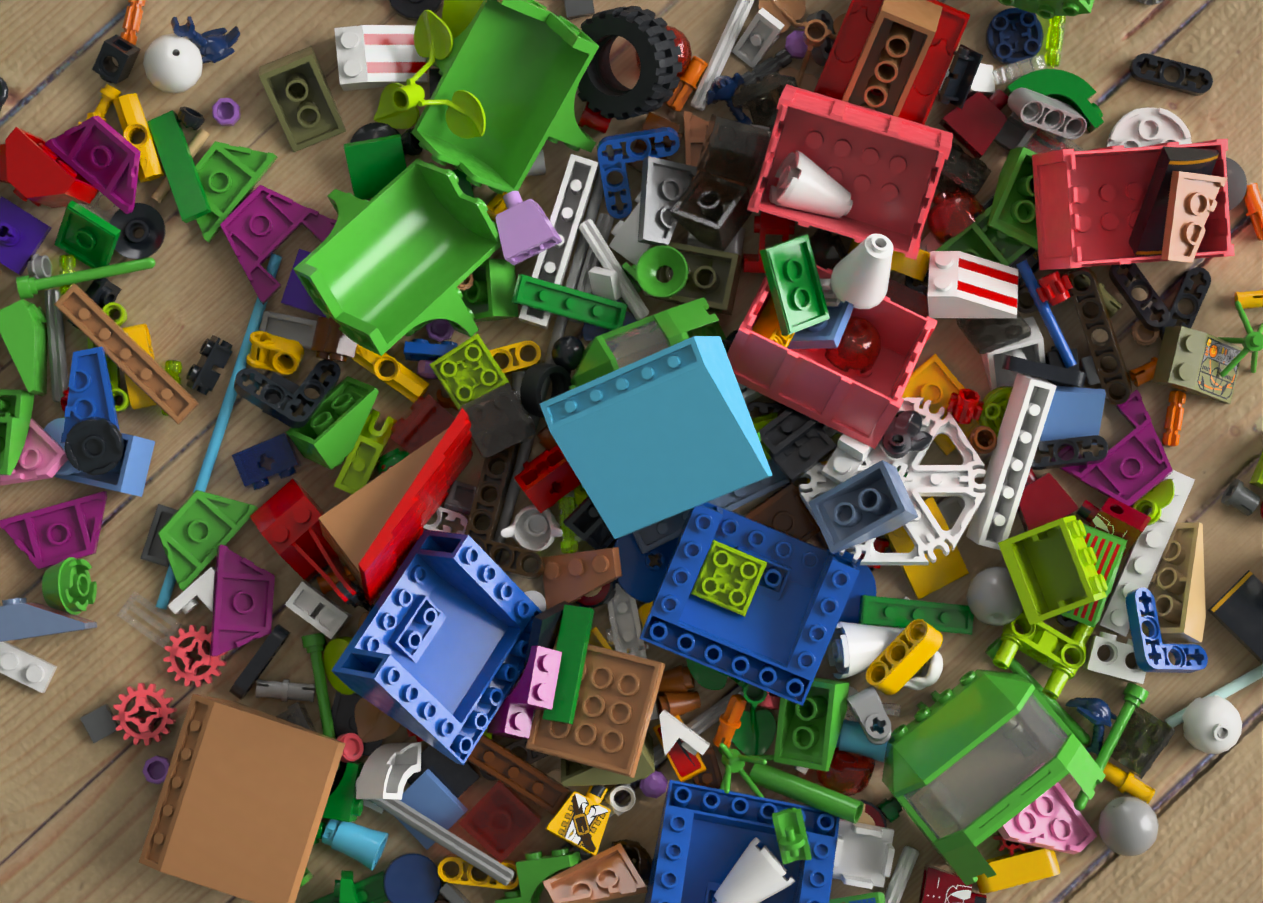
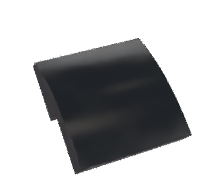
M788 408L758 432H760L761 437L760 443L792 484L835 451L837 445L819 426L818 421Z
M589 496L563 521L569 529L595 550L606 549L615 540Z
M429 745L421 753V771L413 773L407 779V782L412 785L429 769L459 798L480 778V775L467 761L464 765L457 764Z

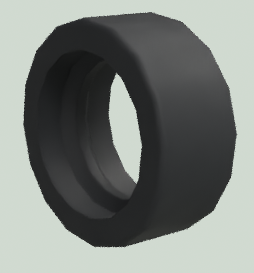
M538 363L527 370L522 379L520 398L524 409L530 415L545 418L540 403H542L541 390L545 379L549 375L552 381L550 399L569 391V386H572L571 376L564 367L555 364Z

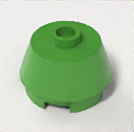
M69 557L45 571L42 579V592L49 607L77 615L82 611H87L86 607L88 604H94L97 594L96 581L91 582L88 570L92 566L88 561Z

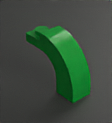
M1043 69L1030 72L1011 83L1003 91L1009 97L1014 90L1022 87L1067 103L1086 120V129L1089 133H1092L1104 123L1102 119L1103 113L1095 103L1091 104L1088 101L1096 91L1085 80L1067 71Z

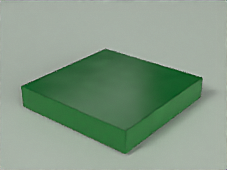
M400 134L344 144L353 193L359 199L373 198L407 168Z
M72 200L66 207L54 245L90 268L107 266L112 258L121 230Z

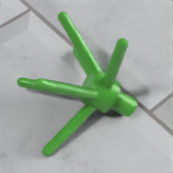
M1239 301L1235 302V306L1247 335L1244 338H1218L1229 343L1242 344L1244 349L1220 373L1221 377H1225L1248 352L1252 353L1250 371L1255 373L1258 351L1263 349V323L1259 325L1257 332H1253Z
M720 743L718 751L722 755L721 762L725 766L720 789L728 794L730 792L731 773L738 772L755 795L764 798L743 767L745 762L766 765L767 761L774 760V755H741L737 749L727 748L724 743Z

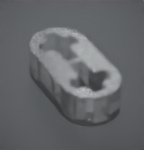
M1038 55L998 68L992 73L996 85L1001 86L1014 82L1030 72L1048 68L1044 56Z

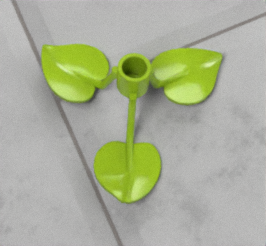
M424 10L419 16L415 27L414 45L418 55L423 58L429 57V60L412 78L406 80L407 85L395 82L388 84L383 89L374 121L388 124L396 129H408L418 122L419 109L417 106L447 105L449 108L446 111L445 118L448 128L452 133L465 139L482 137L485 133L486 117L480 101L472 93L458 90L453 94L452 101L448 99L425 100L423 88L415 84L435 63V58L439 60L447 58L453 48V36L445 22L431 10Z

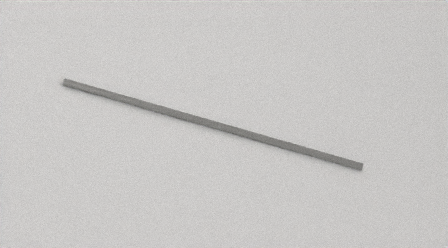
M607 145L604 152H607L608 156L612 157L616 149H613L612 145ZM600 167L584 221L591 219L594 224L604 194ZM582 233L579 237L566 287L575 290L578 286L589 247ZM557 315L544 363L555 364L551 351L554 343L563 337L568 318ZM550 375L542 385V402L546 399L551 381ZM529 414L528 430L524 431L494 538L496 542L505 544L506 538L502 537L500 532L502 529L510 526L520 491V486L514 477L525 469L523 463L529 459L540 417ZM502 551L499 552L496 556V562L498 565Z

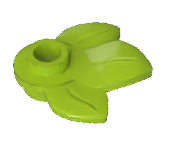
M1171 479L1162 481L1131 506L1142 513L1146 509L1152 508L1151 513L1148 515L1151 517L1148 525L1157 522L1161 516L1162 509L1171 503L1175 492L1173 481Z

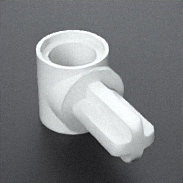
M617 784L605 794V800L600 804L611 810L609 818L615 813L619 817L634 806L636 800L635 791L630 785ZM619 790L628 791L631 795L630 802L626 805L616 803L614 799L615 793Z

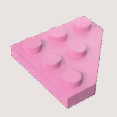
M33 418L30 420L27 438L19 460L11 475H0V486L53 478L68 460L65 450Z
M1059 782L998 829L1004 840L1073 855L1081 852L1097 837L1080 811L1074 808V803Z

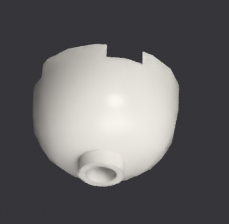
M1218 695L1196 698L1187 706L1182 715L1184 737L1194 748L1204 753L1220 754L1228 751L1237 743L1241 735L1242 721L1239 712L1228 700Z

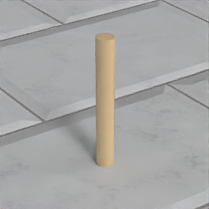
M200 128L188 145L192 158H194L210 136L202 128ZM165 176L151 196L159 203L162 202L171 189L167 176Z

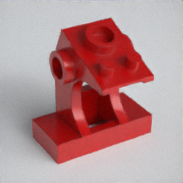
M760 211L759 216H754V233H759L758 254H743V272L765 273L760 250L765 249L766 234L782 235V242L789 240V234L794 235L795 221Z

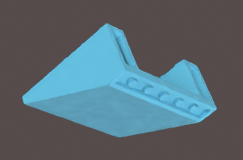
M693 336L540 403L550 433L614 539L621 538L773 476L720 336Z

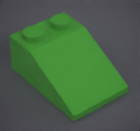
M1025 147L1010 149L998 178L987 226L1038 250L1032 155L1037 153Z
M21 299L0 310V334L28 392L43 396L47 394L48 334L44 324L47 322V319L40 306L36 307L34 303Z
M347 376L329 393L304 427L298 429L290 428L286 433L303 457L332 470L334 467L342 464L345 457L352 452L379 391L374 386Z
M815 677L803 706L780 697L774 762L829 771L847 711L846 698H848L850 682Z

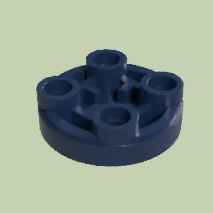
M1009 8L999 12L993 17L986 31V44L991 55L999 62L1010 66H1018L1031 61L1040 51L1044 39L1043 28L1036 14L1019 8Z
M414 853L401 855L390 862L384 873L383 890L389 903H434L440 893L441 878L438 875V868L426 856Z

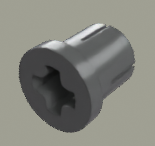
M1235 479L1225 490L1221 502L1226 506L1231 505L1249 516L1259 505L1260 496L1244 487L1242 481Z

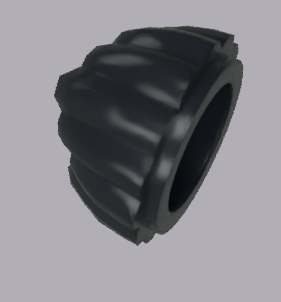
M180 107L177 116L179 123L182 122L185 128L192 127L193 130H197L202 126L205 121L202 114L189 107Z
M414 128L406 130L401 136L404 154L412 156L420 155L423 149L419 146L420 141L412 134Z

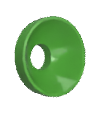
M665 245L652 247L643 253L637 263V281L640 287L653 297H672L684 288L688 280L689 270L687 261L681 252L673 247ZM662 267H670L673 270V277L667 283H662L657 279V272Z

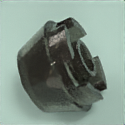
M818 229L809 238L816 265L826 270L827 268L833 270L836 264L848 255L840 236L836 235L833 237L830 231Z

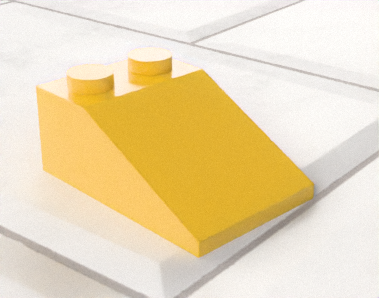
M933 496L924 499L923 501L941 529L948 531V525ZM903 526L884 534L886 540L890 542L889 546L893 553H909L914 549V543ZM957 545L953 551L949 546L950 552L947 556L943 554L942 550L934 549L933 553L937 558L935 563L929 561V565H900L918 600L969 574Z

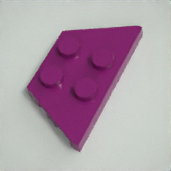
M98 115L93 116L45 143L46 146L125 214L133 212L141 152Z
M106 491L3 519L0 520V527L15 541L14 543L19 549L26 553L37 569L53 566L69 557L79 559L93 555L97 551L108 495Z
M218 545L210 647V656L212 657L271 633L275 575L257 567L253 562L245 557L242 558L229 550L225 545Z

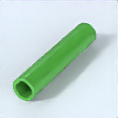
M754 764L751 770L750 778L754 784L854 824L858 822L862 814L864 803L847 795L767 764Z

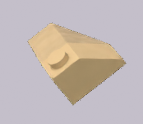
M1200 522L1176 523L1162 554L1163 559L1157 573L1153 574L1150 581L1152 584L1149 590L1155 599L1162 640L1175 643H1202L1206 618L1203 524ZM1142 623V631L1148 636V627Z

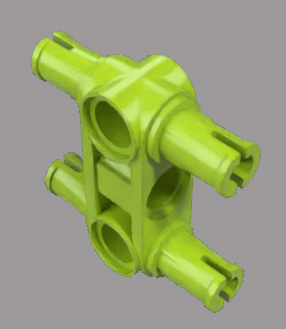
M1023 609V612L1014 621L1004 625L1001 635L1003 642L992 663L1000 669L1007 670L1018 650L1022 651L1052 670L1042 693L1050 699L1057 700L1067 680L1072 679L1078 668L1085 662L1087 653L1085 645L1095 626L1091 627L1079 622L1069 638L1042 621L1029 625ZM1014 624L1022 626L1024 634H1019L1015 630ZM1064 653L1072 657L1073 664H1069L1065 660Z

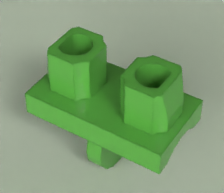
M788 808L772 813L783 865L797 860H812L801 808Z

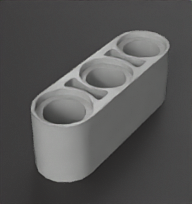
M1022 87L1017 88L1009 95V108L1026 124L1072 140L1082 136L1087 128L1086 120L1067 103Z

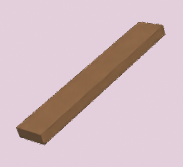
M73 284L54 304L97 347H104L105 355L178 425L199 405L175 379L78 285Z

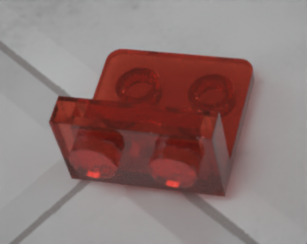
M429 394L426 398L420 396L410 407L413 412L405 420L401 417L391 428V431L394 433L390 438L411 454L449 428L455 418Z

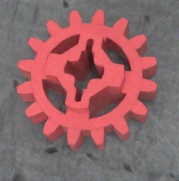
M190 625L188 633L184 628L178 629L180 637L170 636V640L174 644L164 648L170 652V656L163 658V660L171 662L172 665L167 669V672L175 671L177 674L174 680L177 682L184 678V686L187 687L191 685L192 681H195L196 687H201L202 679L211 684L213 682L212 674L221 676L222 673L218 667L226 666L227 662L221 660V656L228 654V651L215 657L210 656L206 644L208 641L211 645L212 631L207 634V626L205 625L201 626L199 631H197L195 625ZM195 636L191 645L187 647L180 646L183 641ZM198 649V654L202 656V659L193 663L194 658L190 656V652ZM177 657L181 658L185 664L184 670L180 667ZM203 665L211 666L204 674L197 675L199 668Z
M138 683L137 691L133 686H129L127 688L128 696L123 693L119 694L118 697L122 703L113 705V708L118 710L119 714L113 716L112 720L120 721L116 731L125 730L124 740L132 736L134 737V745H138L141 739H143L145 746L151 745L152 737L156 742H160L162 740L161 732L166 735L170 734L171 731L167 725L176 723V720L171 718L170 714L176 712L177 708L169 707V703L174 700L173 697L166 699L163 697L166 689L163 688L156 692V684L152 683L146 689L144 683ZM150 696L154 697L160 703L161 707H157L155 704H153L151 702ZM136 697L135 706L130 711H127L129 703ZM143 709L156 712V714L147 717L146 722L144 717L133 716V714H137L143 711ZM163 717L159 727L153 731L155 721ZM132 721L137 725L139 732L134 730L128 722Z

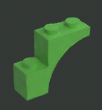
M564 847L551 850V855L543 856L542 851L526 853L525 859L515 862L520 889L505 891V896L495 900V903H539L544 890L543 881L553 877L564 868L581 863L580 851L569 852V848Z

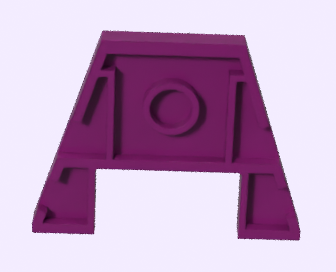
M259 185L220 224V227L256 295L264 305L281 288V284L261 264L300 225L307 228L322 243L333 230L337 220L321 215L318 211L304 207L286 196Z
M1137 389L1130 394L1129 399L1125 403L1117 405L1119 412L1135 429L1108 450L1107 457L1102 462L1059 468L1103 495L1114 498L1130 507L1173 472L1161 441L1152 425L1149 413L1143 404L1140 392ZM1066 446L1057 454L1062 460H1070L1075 452L1072 447ZM1053 457L1050 459V462H1055Z

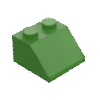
M487 259L472 272L474 278L473 286L468 290L461 291L465 306L473 312L475 316L474 322L519 317L518 304L511 302L516 286L515 265L505 259Z

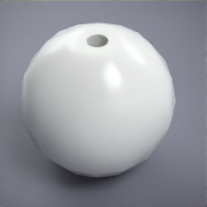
M176 34L162 35L150 44L144 54L143 65L146 76L154 87L163 92L173 94L185 92L196 84L202 74L203 62L200 51L186 37H180Z

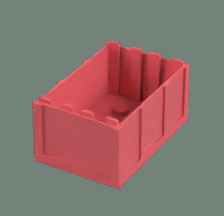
M786 84L776 108L778 113L757 185L752 193L747 210L756 213L760 210L797 221L798 225L809 228V226L844 235L854 238V242L861 243L871 234H882L892 242L894 251L904 253L905 257L916 260L920 249L922 231L945 159L948 160L951 151L953 133ZM796 150L802 152L851 193L853 205L846 216L843 215L837 219L778 206L770 202L771 185L777 187L779 178L775 177L776 172L789 153L793 152L796 154Z
M1215 139L1179 145V142H1168L1137 148H1124V145L1075 152L1074 149H1062L1032 155L1039 270L1170 261L1161 260V255L1135 256L1129 244L1131 233L1162 148L1166 146L1218 150L1219 155L1211 175L1227 177L1226 151L1228 150V139ZM1227 181L1224 187H1220L1215 201L1218 203L1214 212H1210L1204 225L1206 231L1194 259L1235 256L1234 244H1231Z
M816 265L820 279H831L833 270L829 268L826 270ZM765 275L727 353L737 382L875 449L902 405L904 399L901 397L921 351L933 333L938 321L928 316L925 318L890 301V298L885 296L879 305L871 309H853L838 348L788 349L752 331L771 298L769 284Z

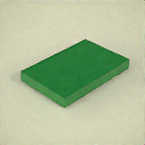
M808 234L760 250L782 336L793 334L830 319Z

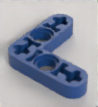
M662 127L607 136L599 141L597 146L598 162L607 211L612 217L622 219L627 217L632 211V197L626 163L641 161L648 156L660 158L675 154L680 147V138L675 129ZM663 136H669L670 140H675L671 142V147L668 148L665 147L664 143L658 142L663 141ZM651 137H654V143H658L655 144L656 150L651 151ZM634 140H643L647 145L646 149L641 153L633 152L630 145ZM621 142H626L627 155H623V149L614 151V156L612 157L608 156L607 152H602L606 150L607 145H612L613 149L622 148ZM612 171H618L622 174L623 179L619 184H611L607 181V175ZM620 191L622 203H627L623 205L622 210H618L617 206H612L616 203L615 192Z
M1142 587L1127 594L1126 607L1136 663L1141 670L1156 673H1193L1207 666L1208 657L1200 645L1162 643L1156 603L1150 590ZM1142 623L1148 627V636L1142 631ZM1169 652L1175 657V665L1169 661ZM1190 656L1191 658H1194V660L1186 661V657Z

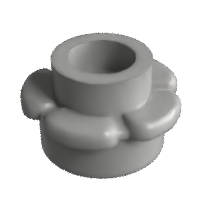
M34 254L32 260L27 264L29 275L36 279L51 277L52 263L47 255L39 256V254Z

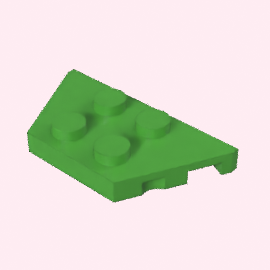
M215 141L195 167L211 212L197 218L196 221L207 242H211L221 229L220 224L243 202L278 158L275 154Z
M195 490L157 532L177 584L182 591L192 583L217 555L218 545H226L248 521L250 516L258 509L256 506Z

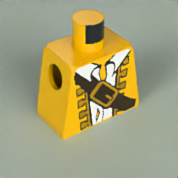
M590 785L585 796L574 791L545 830L595 856L611 811L600 804L608 789L602 785Z

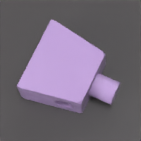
M512 191L503 196L507 210L497 214L495 219L506 261L516 265L562 242L559 234L537 202L533 199L523 202L519 191Z

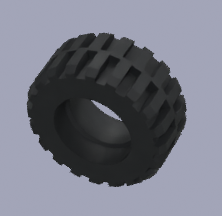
M623 6L593 14L592 18L586 19L581 24L582 31L599 45L577 87L580 91L577 95L582 102H589L588 108L593 112L601 111V116L608 119L615 117L617 120H626L659 109L663 106V102L669 101L673 96L671 89L678 87L680 78L676 76L678 72H682V62H678V55L681 54L680 46H675L674 39H676L673 30L668 31L665 28L668 24L662 17L655 19V12L649 9L642 10L639 6ZM618 36L623 37L634 46L640 59V76L633 89L622 85L611 70L610 50Z

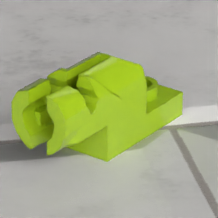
M371 409L352 452L346 458L334 487L349 494H354L368 484L396 426L397 420L388 416L380 431L375 430L374 426L381 413Z

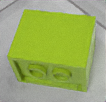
M1075 515L1060 518L998 542L1029 625L1107 597L1105 593L1108 590L1107 583L1103 575H1098L1094 565L1097 563L1096 555L1092 547H1087L1083 537L1086 536L1085 527L1080 519H1076Z

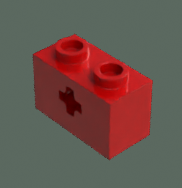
M558 445L514 477L540 514L581 484Z

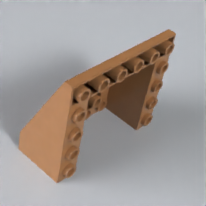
M192 694L139 863L162 873L254 903H295L346 743L236 701Z

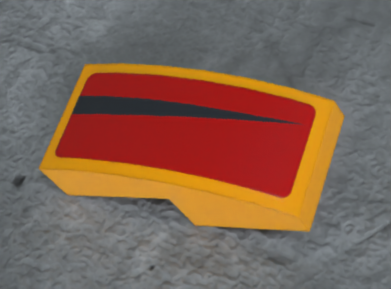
M679 715L674 716L675 718H677L679 721H681V722L683 723V721H682V719H681V717H680ZM659 724L653 727L663 747L661 725ZM679 738L667 753V757L680 782H684L707 769L699 752L696 755L688 752L681 746L684 741Z

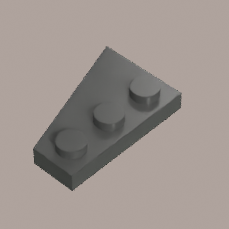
M651 156L643 159L638 242L655 246L669 245L680 217L679 211L683 201L688 197L692 178L696 176L699 167Z

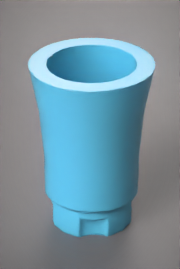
M844 719L836 748L839 747L840 751L855 753L884 763L887 742L882 745L871 743L858 721ZM878 724L873 725L874 731H878L879 734L883 733V727H879Z
M330 819L322 836V843L331 846V849L351 857L373 871L384 851L389 833L373 830L352 822Z

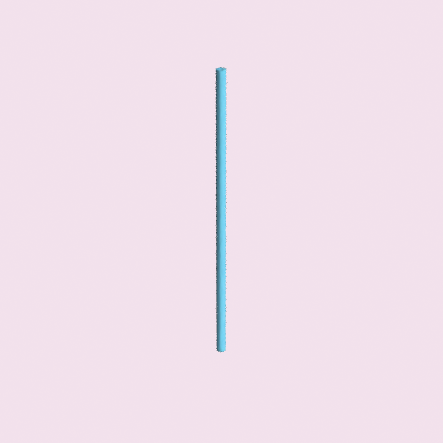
M272 253L266 271L276 278L282 256ZM258 296L193 493L195 490L206 491L238 394L234 389L237 373L247 366L246 358L251 351L252 345L249 341L250 334L259 330L263 312L268 303L267 301L263 305ZM170 564L156 607L167 610V605L176 583Z

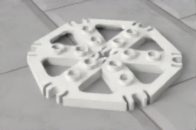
M902 398L904 400L898 412L908 410L919 412L922 418L920 431H925L933 436L931 443L937 435H947L962 456L963 464L919 465L931 443L922 451H909L902 458H892L883 449L882 438L875 449L872 448L856 475L881 460L895 466L897 470L899 469L900 478L919 516L903 525L914 543V549L909 553H880L874 549L873 543L876 538L847 548L853 549L856 553L852 560L854 563L859 561L861 554H865V557L860 562V565H929V561L935 563L937 558L933 550L940 549L947 556L950 552L949 546L952 551L955 549L985 496L986 484H977L974 480L977 477H985V465L950 412H948L944 420H941L944 415V407H941L936 414L929 412L931 400H927L923 405V409H920L919 406L924 398ZM826 425L822 428L830 438L836 434L843 435V433ZM820 462L801 476L802 478H809L810 483L800 484L799 486L800 497L816 523L817 520L809 502L839 485L821 475L825 465H821ZM921 496H958L964 500L965 507L953 528L944 531ZM847 549L839 551V555L842 556Z

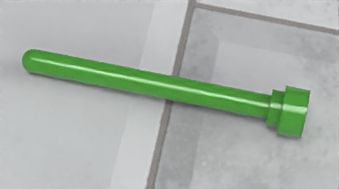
M148 257L41 279L30 278L29 275L16 278L17 289L21 299L33 298L34 294H38L39 290L152 269L156 262L153 258Z
M317 633L302 636L303 648H306L307 653H310L323 735L336 739L321 652L324 651L323 645H326L325 635Z
M1002 637L997 638L985 651L992 660L1003 642L1001 640ZM1013 658L1008 668L1013 673L1019 674L1032 683L1081 744H1089L1091 741L1089 734L1056 700L1045 696L1042 693L1043 687Z
M1127 684L1123 692L1125 695L1123 701L1125 703L1095 760L1102 771H1104L1135 707L1139 708L1140 704H1144L1149 695L1147 690L1136 684ZM1082 789L1074 802V808L1078 811L1083 810L1089 800Z

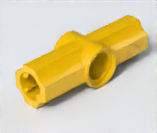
M126 94L113 100L123 130V137L141 152L138 171L139 181L142 183L160 178L164 175L138 94ZM140 131L144 132V141L140 144H133L134 134Z
M357 344L355 356L351 358L414 404L421 400L430 386L427 381L386 352L380 356ZM387 362L394 363V374L389 377L382 376V365Z

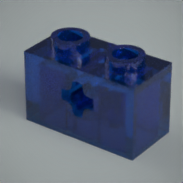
M287 433L280 434L232 455L244 486L247 488L253 486L254 490L270 485L269 479L278 475L280 479L292 476L297 473L295 468L302 466ZM266 456L275 461L271 464L272 469L270 470L261 466L265 462L264 457Z

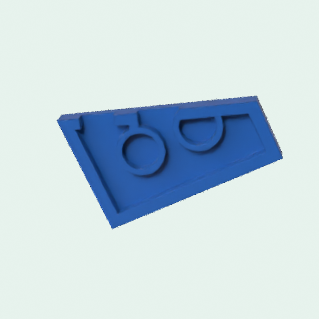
M104 347L73 352L68 385L69 394L67 406L65 407V423L61 443H65L67 434L73 425L84 418H104L115 424L119 429Z

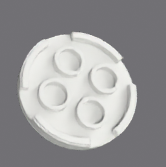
M1148 107L1135 109L1124 115L1112 128L1106 147L1124 145V148H1137L1168 142H1179V145L1192 144L1188 128L1179 117L1162 108Z

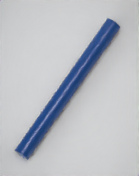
M1024 260L1016 264L1065 367L1069 368L1077 364L1047 301L1042 303L1036 289L1040 286L1028 261Z

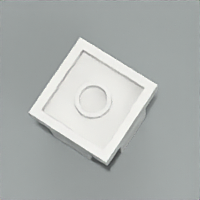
M840 819L832 878L842 880L844 884L867 889H872L873 886L884 888L885 877H890L895 848L892 846L894 830L858 822L854 824Z

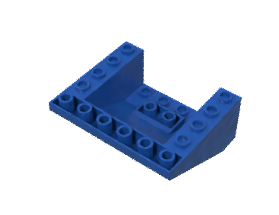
M707 502L690 509L639 639L803 706L860 570L856 563ZM713 540L767 562L745 616L691 594Z
M424 530L331 671L358 695L455 763L464 765L524 670L533 617L542 613V611L469 535Z
M670 780L647 887L648 893H646L644 903H714L717 901L714 897L715 892L755 837L760 840L757 846L760 849L766 846L786 868L787 871L784 875L788 880L792 876L795 880L789 887L760 903H829L840 818L814 807L731 791L726 794L721 789ZM788 808H801L812 860H797L783 865L772 813Z

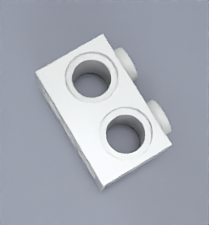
M307 581L300 583L285 604L330 639L336 638L352 616Z
M1101 631L1099 636H1090L1083 669L1140 684L1144 683L1146 672L1141 670L1138 665L1130 669L1125 663L1126 656L1131 652L1134 653L1132 639H1128L1127 644L1116 641L1117 635ZM1102 645H1106L1110 649V656L1105 661H1101L1097 656V651Z

